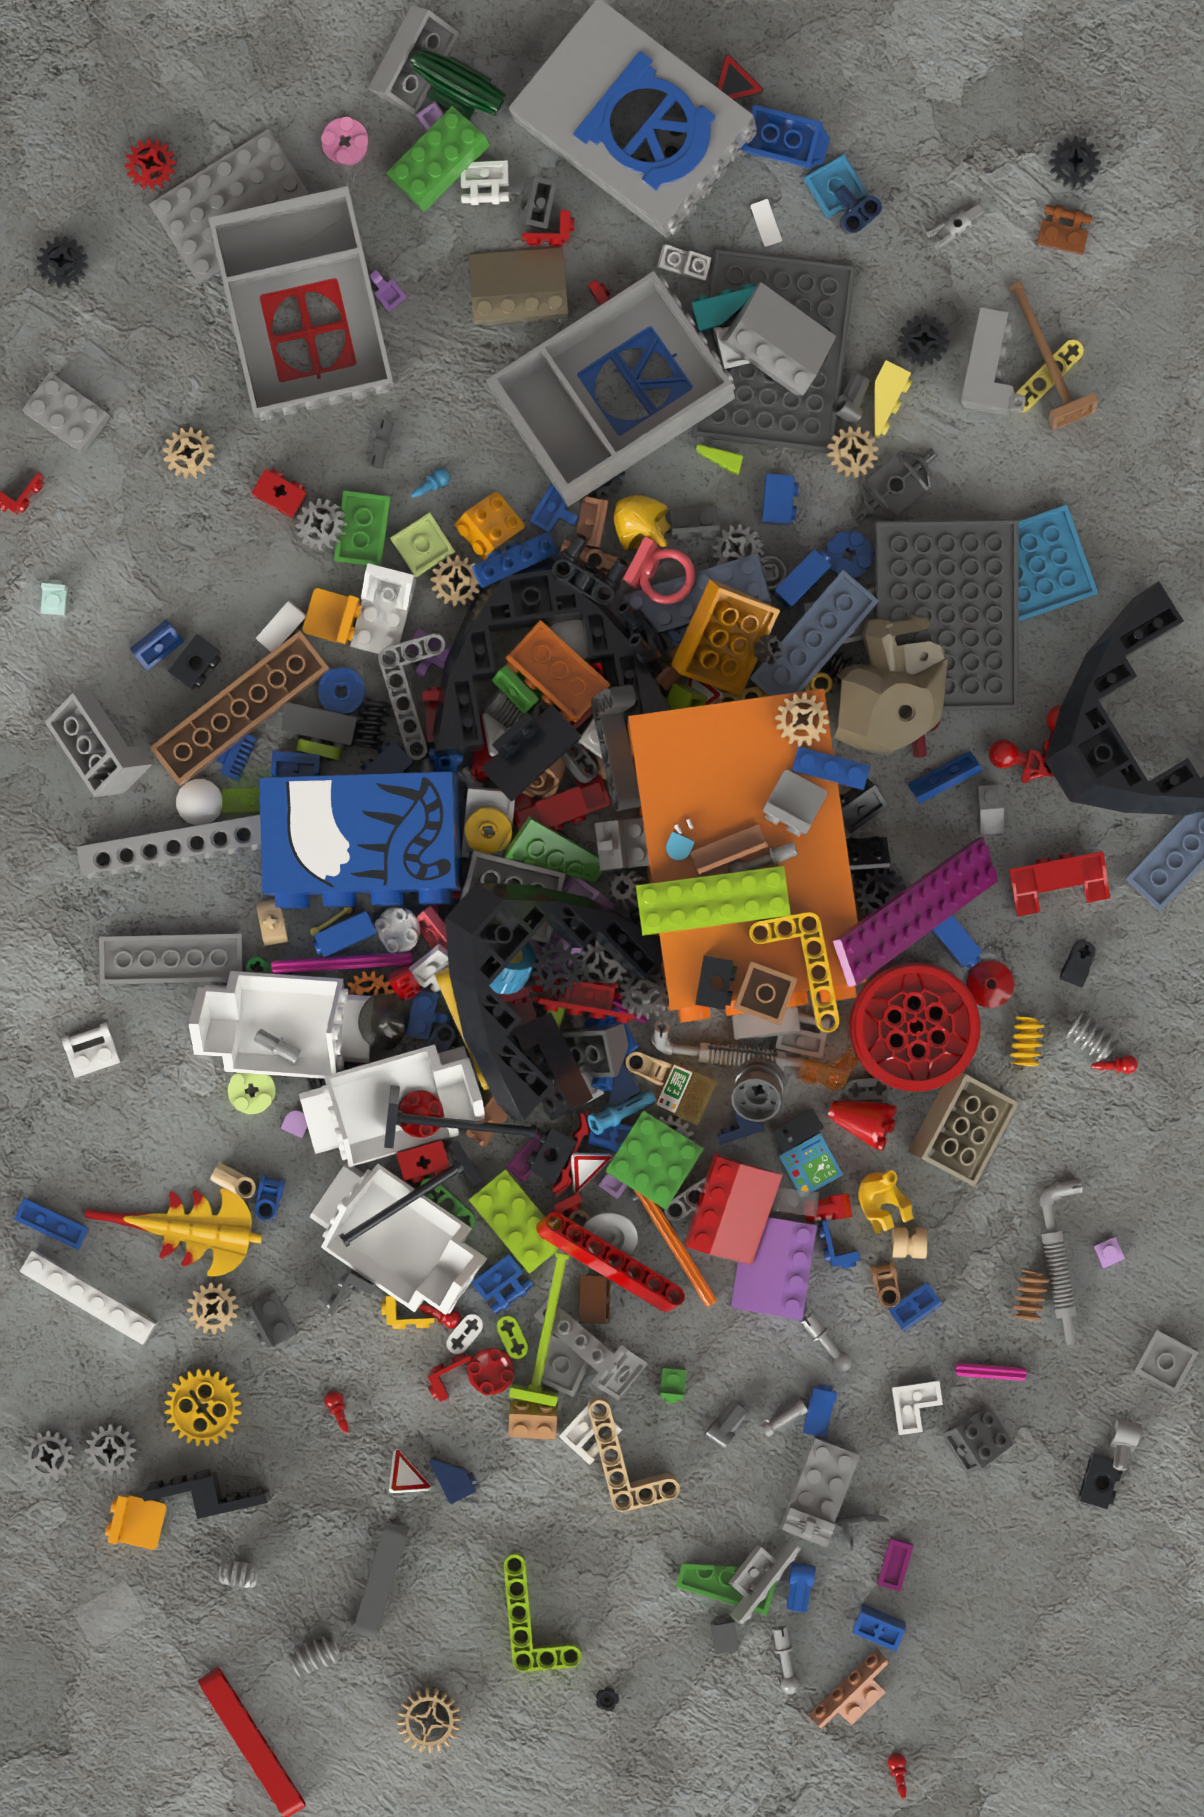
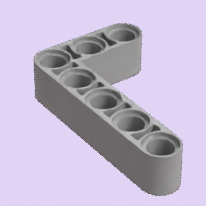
M432 633L382 649L378 656L406 753L414 760H420L428 753L429 744L405 664L442 653L446 649L447 640L440 633ZM436 637L441 640L442 646L440 650L430 648L429 641L431 638ZM409 644H414L418 647L419 654L416 657H411L407 654L406 649ZM386 651L395 653L396 661L393 664H389L384 660ZM393 674L402 676L403 684L397 687L391 683V676ZM404 696L409 699L410 706L408 709H401L398 706L399 697ZM408 719L414 720L417 724L416 731H407L404 726L405 721ZM414 742H419L423 745L424 751L422 754L417 755L412 752L411 746Z

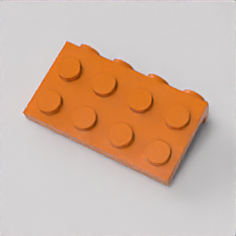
M541 620L514 650L505 657V660L508 662L506 665L515 675L518 672L525 677L523 682L531 690L534 691L537 688L543 694L540 698L549 706L554 704L561 710L559 713L568 722L572 720L575 724L591 707L592 697L611 686L608 681Z

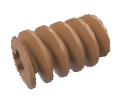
M1021 1269L1022 1272L1027 1274L1026 1277L1019 1278L1025 1286L1017 1287V1290L1023 1294L1015 1296L1020 1305H1013V1309L1018 1311V1314H1012L1011 1316L1030 1321L1041 1320V1316L1035 1312L1043 1310V1307L1038 1302L1045 1301V1297L1040 1295V1293L1047 1292L1048 1289L1042 1283H1048L1050 1279L1044 1276V1274Z

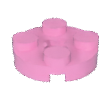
M350 117L333 120L325 127L321 136L323 151L326 157L335 164L354 165L361 161L367 153L369 145L367 131L360 122ZM342 136L345 138L349 136L351 138L349 147L345 145L341 147L339 145Z

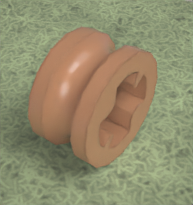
M580 1209L573 1211L569 1216L570 1220L575 1219L574 1215L580 1214L581 1217L585 1216L586 1221L590 1219L588 1213Z

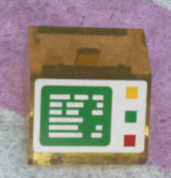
M673 1062L654 1106L698 1125L717 1081Z

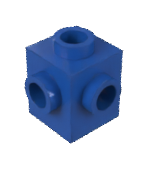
M430 748L429 762H434L433 772H453L457 775L458 764H462L463 754L436 758L435 748Z

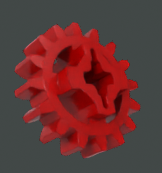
M147 138L144 145L139 140V147L137 149L133 146L130 147L133 154H126V158L130 163H126L125 168L131 169L127 176L129 178L135 177L133 184L136 186L141 183L142 190H145L147 185L150 186L151 191H154L155 185L163 189L162 182L170 183L169 174H176L175 170L171 167L176 166L177 163L175 160H170L175 155L173 151L167 152L169 149L167 144L161 147L159 139L155 141V144H152L150 138ZM149 150L148 153L140 155L142 152ZM160 153L164 155L166 164L159 161ZM153 160L156 166H151L148 169L146 163H151ZM135 165L142 168V176H139L136 172ZM161 174L158 178L152 179L154 176Z

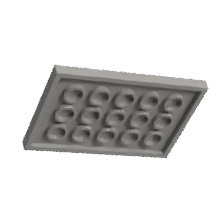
M269 129L152 201L149 203V206L200 285L220 273L208 220L209 217L310 195Z

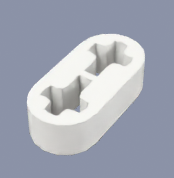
M476 1314L467 1315L447 1339V1348L451 1353H463L478 1336L483 1328V1321L480 1316ZM474 1318L477 1319L476 1325L479 1328L477 1330L471 1329L468 1334L464 1332L468 1327L466 1321L468 1319L471 1321ZM463 1334L465 1336L462 1341L464 1347L462 1349L459 1347L453 1349L451 1339H458Z

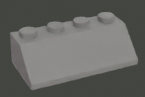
M411 5L368 89L383 100L416 116L432 85L412 70L413 64L410 61L416 51L420 52L424 48L447 57L459 32L430 10Z

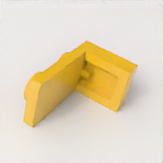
M386 1295V1300L381 1301L382 1315H386L387 1325H392V1329H406V1324H416V1328H430V1323H435L434 1317L397 1318L396 1299L391 1295Z

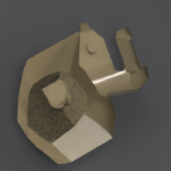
M911 615L908 619L894 621L882 620L881 618L866 620L861 634L869 664H853L836 674L842 680L839 724L833 738L867 752L891 754L913 743L934 728L942 719L947 671V657L945 656L944 648L931 641L898 646L894 640L896 635L927 629L930 627L928 618L924 615Z

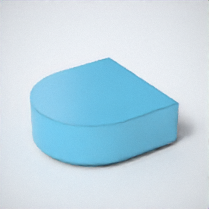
M672 832L666 845L668 856L673 860H684L690 854L695 841Z

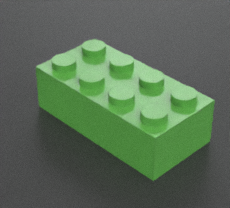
M451 106L386 174L395 187L422 212H425L490 145L485 135Z

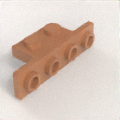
M876 1649L838 1687L833 1689L814 1708L809 1716L820 1728H823L837 1713L853 1725L886 1693L873 1678L889 1661L880 1650Z

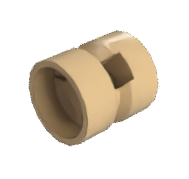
M894 1227L892 1229V1257L906 1258L910 1254L912 1258L926 1259L927 1228L913 1227L911 1231H908L906 1227Z

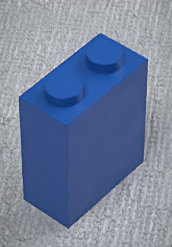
M814 549L774 590L773 595L790 611L829 572L832 566L830 564L831 559L822 550L817 552Z
M365 911L315 934L316 940L313 941V945L318 955L323 954L324 957H330L377 935L378 932L369 912Z
M953 915L930 931L960 968L965 966L971 968L981 960L978 956L982 953L981 949Z

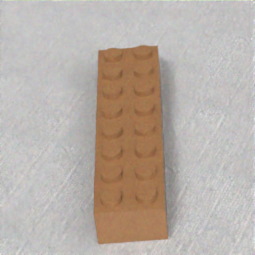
M299 631L149 748L177 784L183 786L286 706L287 702L290 703L322 678L330 668L302 632Z

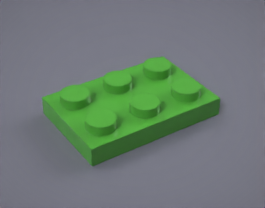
M343 490L341 512L346 515L342 520L347 522V525L343 526L342 530L346 534L339 535L341 542H336L334 562L367 566L369 563L382 567L390 496Z

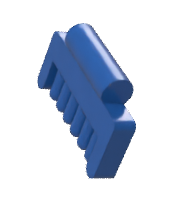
M248 734L217 759L216 762L223 764L222 775L236 781L240 780L238 775H242V771L239 769L243 770L245 768L240 763L247 764V760L241 757L246 759L250 757L249 754L242 751L251 753L252 750L250 748L254 747V744L251 742L255 743L257 741L256 737Z

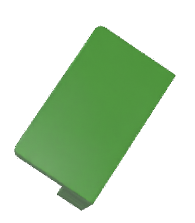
M505 665L492 681L523 714H526L542 700L540 698L542 694L537 689L531 690L523 682L525 677L518 672L515 675Z

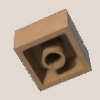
M751 961L733 1009L781 1025L798 978Z

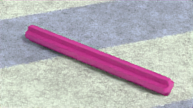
M411 952L279 960L271 962V971L273 974L400 966L411 965L413 959Z

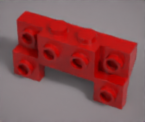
M597 774L595 778L587 783H582L576 779L578 787L535 803L532 797L521 793L515 799L513 813L519 831L529 816L558 831L564 828V823L572 821L573 825L586 820V815L611 806L601 776Z
M1103 851L1076 857L1073 856V853L1059 855L1060 860L1050 861V857L1037 859L1035 865L1009 869L1016 917L1041 912L1037 893L1083 885L1086 903L1111 899Z

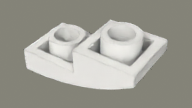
M665 244L662 246L657 268L705 281L712 258Z
M289 600L256 639L270 652H273L285 642L307 615Z

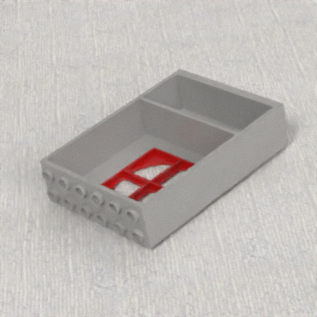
M348 186L208 218L255 418L259 417L261 421L275 418L274 414L283 412L284 416L298 413L297 409L306 407L307 410L320 408V403L324 402L335 405L343 403V398L352 396L353 400L367 397L366 393L376 391L377 395L390 392V387H394ZM338 205L345 212V217L299 246L292 228L293 225L319 208ZM316 292L327 297L341 313V319L336 322L313 326L305 300L306 293ZM290 296L296 297L303 327L300 330L275 335L272 332V323L276 310L286 298ZM335 330H344L346 336L341 355L332 366L328 368L321 367L315 336ZM304 338L307 341L312 370L310 372H301L290 367L280 357L276 346L279 343Z

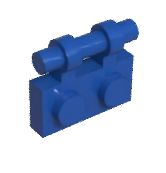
M510 1253L471 1282L485 1301L492 1296L495 1297L497 1302L490 1307L495 1314L502 1309H508L510 1303L520 1296H525L527 1290L534 1286L529 1278L522 1283L517 1280V1277L524 1272ZM511 1283L514 1289L503 1296L500 1290Z

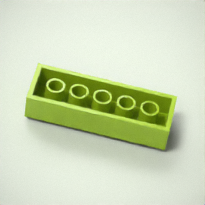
M784 866L636 885L642 936L791 915Z

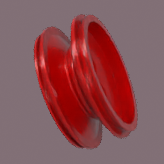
M904 963L878 973L859 992L850 1015L851 1043L862 1066L874 1078L879 1079L892 1088L904 1091H928L939 1088L954 1080L971 1062L980 1040L981 1021L979 1010L969 989L951 972L928 963ZM911 996H915L920 1000V1006L916 1010L910 1009L907 1005V1001ZM934 1006L939 1007L942 1012L938 1020H933L929 1016V1010ZM891 1010H897L900 1013V1020L896 1024L888 1020L887 1016ZM918 1020L922 1024V1029L912 1033L909 1028L910 1023H915ZM935 1030L941 1031L944 1035V1039L940 1044H935L931 1040V1034ZM893 1034H899L902 1037L903 1042L900 1047L895 1048L890 1044V1037ZM915 1044H920L924 1048V1054L919 1058L914 1057L911 1052Z

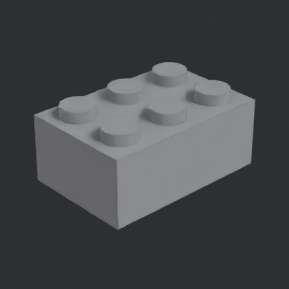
M51 372L48 373L22 409L27 416L82 455H84L110 419L107 412Z

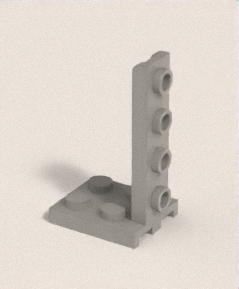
M548 1299L534 1315L542 1324H544ZM557 1304L552 1332L599 1372L591 1382L602 1391L619 1400L648 1363L623 1345L613 1353Z

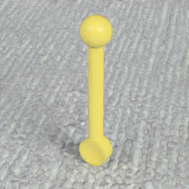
M346 907L319 927L311 928V935L314 936L346 913H352L353 907Z

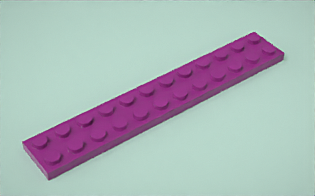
M984 837L971 841L833 940L848 987L858 985L998 882L997 872L993 867L989 848L985 843Z

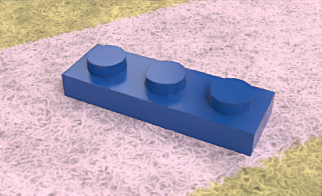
M798 747L792 771L864 790L870 766Z
M969 751L908 783V786L920 804L981 772L982 769L972 752Z
M27 1198L23 1199L14 1220L77 1250L80 1249L89 1230L88 1227Z

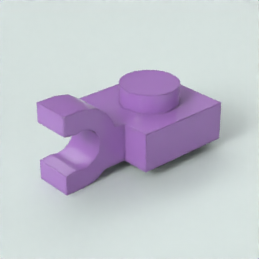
M377 270L369 275V279L379 289L374 295L388 312H391L407 299V296L393 279L386 283Z

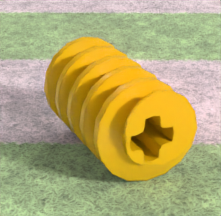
M1015 1016V1019L1019 1020L1021 1024L1014 1025V1028L1020 1031V1033L1013 1034V1038L1019 1042L1011 1045L1012 1048L1018 1051L1010 1054V1057L1016 1059L1015 1062H1010V1064L1038 1066L1039 1062L1034 1060L1033 1057L1041 1056V1053L1034 1049L1042 1046V1043L1036 1041V1038L1043 1037V1034L1038 1032L1037 1029L1044 1028L1045 1025L1039 1022V1019Z

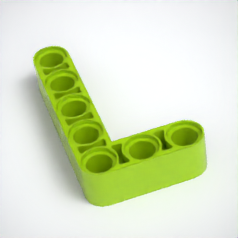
M519 1552L509 1553L504 1561V1574L513 1666L521 1672L577 1666L581 1661L582 1652L581 1648L575 1643L533 1646L526 1561ZM511 1558H517L521 1561L522 1565L519 1569L513 1570L508 1566V1561ZM513 1582H520L523 1585L524 1589L521 1593L516 1594L511 1591L510 1586ZM515 1606H522L526 1610V1614L519 1618L514 1616L512 1610ZM524 1630L527 1632L528 1638L525 1641H518L514 1636L515 1632ZM569 1649L575 1650L578 1654V1657L573 1661L567 1660L564 1656V1653ZM543 1652H551L554 1656L553 1661L550 1663L543 1662L540 1658ZM527 1654L530 1657V1662L527 1665H521L517 1662V1656Z

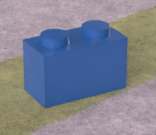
M766 474L762 524L790 526L791 520H796L797 506H792L793 496L798 497L799 482H794L795 476Z

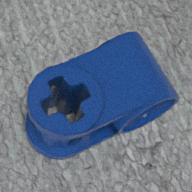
M262 1174L255 1205V1214L259 1219L269 1221L276 1217L286 1179L277 1180ZM266 1185L276 1186L277 1188L266 1187ZM265 1203H269L273 1208L272 1214L268 1217H264L260 1213V1207Z

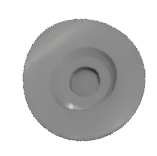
M614 1212L600 1213L591 1217L583 1225V1228L627 1255H630L637 1245L638 1235L636 1227L630 1219L622 1214Z

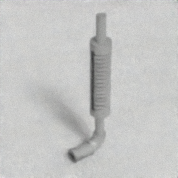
M661 1020L655 1023L654 1034L651 1038L658 1051L666 1055L672 1056L673 1053L699 1056L698 1062L702 1063L710 1061L712 1064L713 1062L715 1064L719 1062L721 1065L722 1063L724 1065L728 1063L730 1066L731 1064L733 1066L737 1064L740 1067V1065L751 1059L762 1058L772 1061L782 1071H784V1066L812 1068V1059L788 1057L785 1050L776 1049L774 1052V1049L769 1050L768 1048L765 1051V1048L760 1049L759 1047L756 1050V1047L752 1049L749 1046L747 1049V1046H744V1048L739 1046L738 1048V1045H735V1047L733 1045L729 1047V1044H726V1046L721 1044L720 1046V1043H717V1045L713 1043L711 1045L710 1042L704 1041L700 1042V1047L673 1044L670 1038H668L670 1026L664 1021L662 1027Z
M1079 1178L1064 1182L1054 1181V1184L1049 1185L1040 1197V1206L1043 1208L1047 1230L1041 1236L1043 1244H1045L1043 1247L1046 1249L1044 1253H1047L1045 1255L1047 1257L1046 1262H1049L1047 1263L1049 1267L1047 1270L1050 1271L1048 1275H1050L1049 1279L1052 1280L1050 1284H1052L1051 1289H1053L1051 1292L1054 1293L1052 1297L1055 1298L1053 1299V1302H1055L1054 1306L1056 1307L1055 1315L1056 1319L1062 1318L1067 1345L1076 1343L1072 1316H1076L1077 1312L1075 1305H1073L1075 1301L1072 1300L1074 1296H1071L1073 1292H1071L1072 1287H1070L1072 1284L1069 1282L1071 1279L1068 1278L1070 1276L1068 1274L1069 1270L1066 1269L1068 1268V1265H1066L1068 1261L1065 1260L1067 1256H1064L1066 1254L1063 1251L1065 1247H1062L1065 1245L1062 1242L1064 1240L1062 1230L1056 1231L1052 1204H1054V1200L1061 1199V1196L1081 1194L1082 1187L1072 1188V1186L1082 1185Z

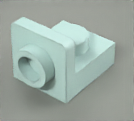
M48 579V583H41L43 590L40 613L65 615L68 587L62 585L61 580Z

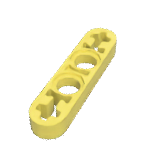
M1077 340L1067 341L1053 355L1055 361L1062 365V376L1083 355V346ZM1067 346L1071 348L1076 346L1078 348L1076 351L1078 356L1071 355L1067 359L1070 364L1067 365L1065 360L1058 355L1061 353L1062 357H1064L1069 351ZM1046 363L1016 392L1025 396L1029 392L1025 390L1028 387L1030 392L1037 396L1034 399L1031 395L1027 400L1028 406H1025L1023 411L1018 412L1030 410L1055 384ZM1036 378H1042L1045 381L1046 388L1044 390L1037 391L1034 389L1033 381Z

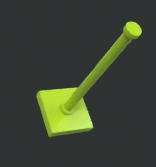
M555 1253L557 1260L532 1383L528 1386L512 1383L509 1394L511 1398L556 1407L559 1392L543 1389L541 1381L566 1260H569V1254Z

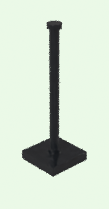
M390 1086L384 1148L394 1149L396 1125H401V1123L530 1136V1139H535L536 1125L533 1124L529 1127L402 1113L401 1110H398L400 1086Z
M456 1140L445 1147L454 1161L451 1167L345 1235L343 1233L340 1234L339 1237L347 1248L350 1246L351 1241L456 1174H462L470 1187L481 1182L482 1178L459 1142Z

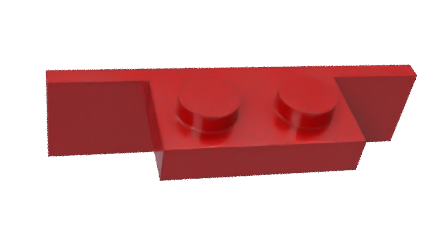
M574 982L572 984L573 991L568 987L566 988L564 1003L539 999V1004L544 1005V1010L558 1012V1007L568 1009V1014L581 1016L582 1011L591 1013V1018L605 1020V1015L615 1017V1022L626 1024L629 1023V1019H635L633 1014L612 1011L615 987L586 982L577 984Z

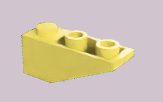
M887 360L874 383V438L876 439L879 438L880 434L886 435L891 425V422L887 420L891 413L896 415L902 403L898 399L902 392L907 393L912 383V380L909 379L911 372Z

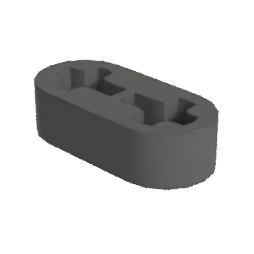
M854 1079L846 1083L844 1093L848 1099L853 1101L885 1098L889 1093L890 1087L880 1081V1084L885 1086V1090L881 1091V1095H877L876 1091H869L868 1087L876 1086V1082L880 1081L879 1079ZM853 1083H857V1087H865L866 1092H859L857 1094L858 1097H853V1093H849L848 1089L852 1088Z

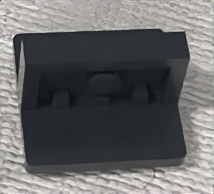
M852 837L846 839L851 878H866L865 871L873 874V868H877L878 872H882V868H887V873H890L891 861L887 837Z

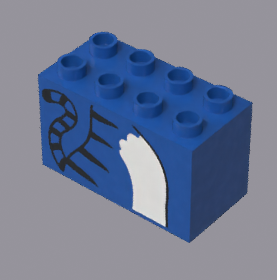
M453 772L259 778L262 894L275 897V908H310L309 896H323V906H328V908L357 907V894H371V905L403 906L404 893H419V903H423V905L452 904V891H462L460 777Z

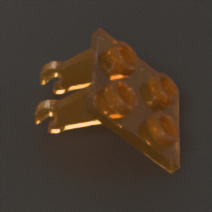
M850 1048L834 1066L803 1059L797 1079H801L804 1083L810 1085L816 1083L825 1085L830 1090H843L850 1071L854 1070L857 1066L858 1054L856 1052L855 1057H852V1049Z

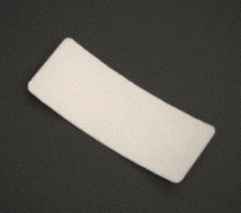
M768 199L751 204L764 246L767 247L781 242L782 238Z

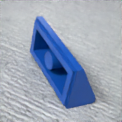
M165 620L134 644L130 650L148 671L184 641L168 620Z

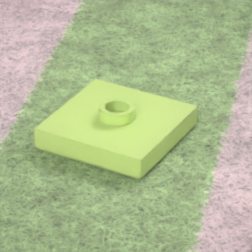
M430 512L390 537L415 578L439 564V561L442 562L448 556L450 557L456 553Z

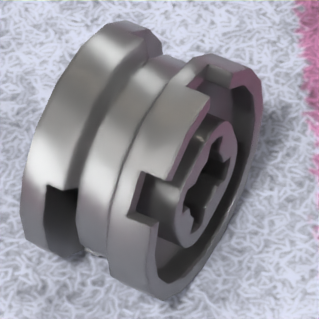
M775 556L762 557L760 560L768 590H775L786 578V567L781 559Z

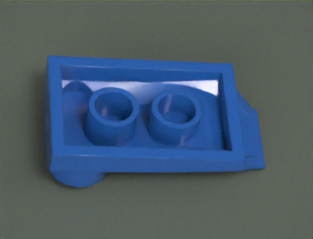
M753 104L751 114L754 115L757 128L755 131L757 133L750 143L746 142L742 146V152L750 156H760L809 169L817 165H823L830 137L826 134L822 122Z

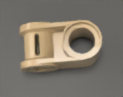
M637 1051L630 1053L624 1061L629 1071L662 1087L664 1084L662 1081L667 1069L672 1066L667 1062ZM634 1055H638L642 1059V1065L638 1069H633L629 1065V1060ZM660 1066V1069H659V1071H658V1073H657V1076L655 1077V1074H656V1072H657V1070H658V1067Z

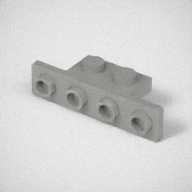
M787 1540L773 1558L762 1547L757 1545L728 1582L744 1596L730 1616L741 1624L748 1620L759 1602L766 1598L769 1589L782 1577L783 1571L789 1563L796 1559L797 1553L801 1548Z

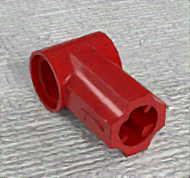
M849 1193L803 1202L806 1222L853 1217Z

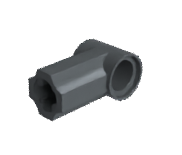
M852 373L843 395L837 397L832 405L833 413L851 425L857 423L863 415V407L861 405L869 390L871 380L858 373Z
M732 1400L719 1419H715L704 1436L724 1450L734 1437L736 1429L749 1414V1411Z

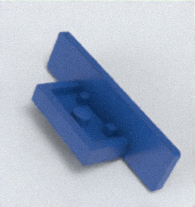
M546 532L522 544L519 543V540L507 545V551L502 553L500 549L487 554V560L472 566V569L480 586L484 588L557 554L559 550L551 533Z

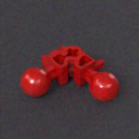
M1061 705L1054 706L1047 714L1046 723L1051 733L1049 740H1043L1041 749L1044 754L1040 755L1038 751L1027 750V753L1018 751L1017 746L1012 741L1000 739L995 741L989 749L988 756L990 762L999 769H1007L1014 764L1023 766V773L1020 779L1022 783H1028L1035 778L1040 779L1045 776H1054L1051 770L1047 772L1044 763Z

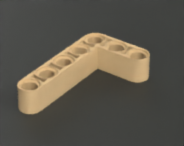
M602 1395L591 1397L588 1401V1411L614 1508L617 1511L626 1512L676 1498L679 1494L680 1486L673 1474L664 1473L629 1482L609 1403ZM598 1403L605 1405V1409L600 1413L593 1411V1407ZM603 1426L611 1428L610 1433L607 1435H600L598 1432ZM608 1449H615L617 1451L616 1455L612 1458L604 1456ZM613 1472H621L623 1475L619 1480L614 1481L610 1478ZM673 1482L674 1487L670 1491H665L662 1489L663 1484ZM649 1488L651 1493L647 1497H642L639 1495L640 1490ZM626 1494L628 1499L624 1503H619L616 1501L617 1496Z

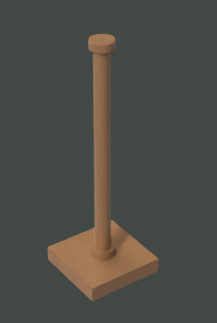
M1020 281L1012 284L1009 287L1010 291L1014 292L1064 403L1063 406L1050 411L1048 424L1051 431L1094 414L1098 400L1095 393L1077 400L1072 399L1024 293L1023 282Z

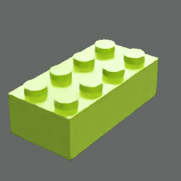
M507 1169L469 1199L529 1274L559 1250V1248L538 1235L537 1223L545 1215Z

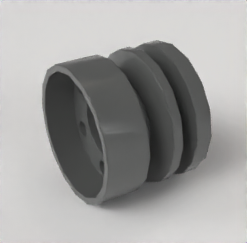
M762 1058L751 1059L743 1063L738 1069L731 1096L732 1106L737 1114L753 1122L766 1121L775 1116L779 1111L785 1086L784 1073L780 1067L772 1061Z

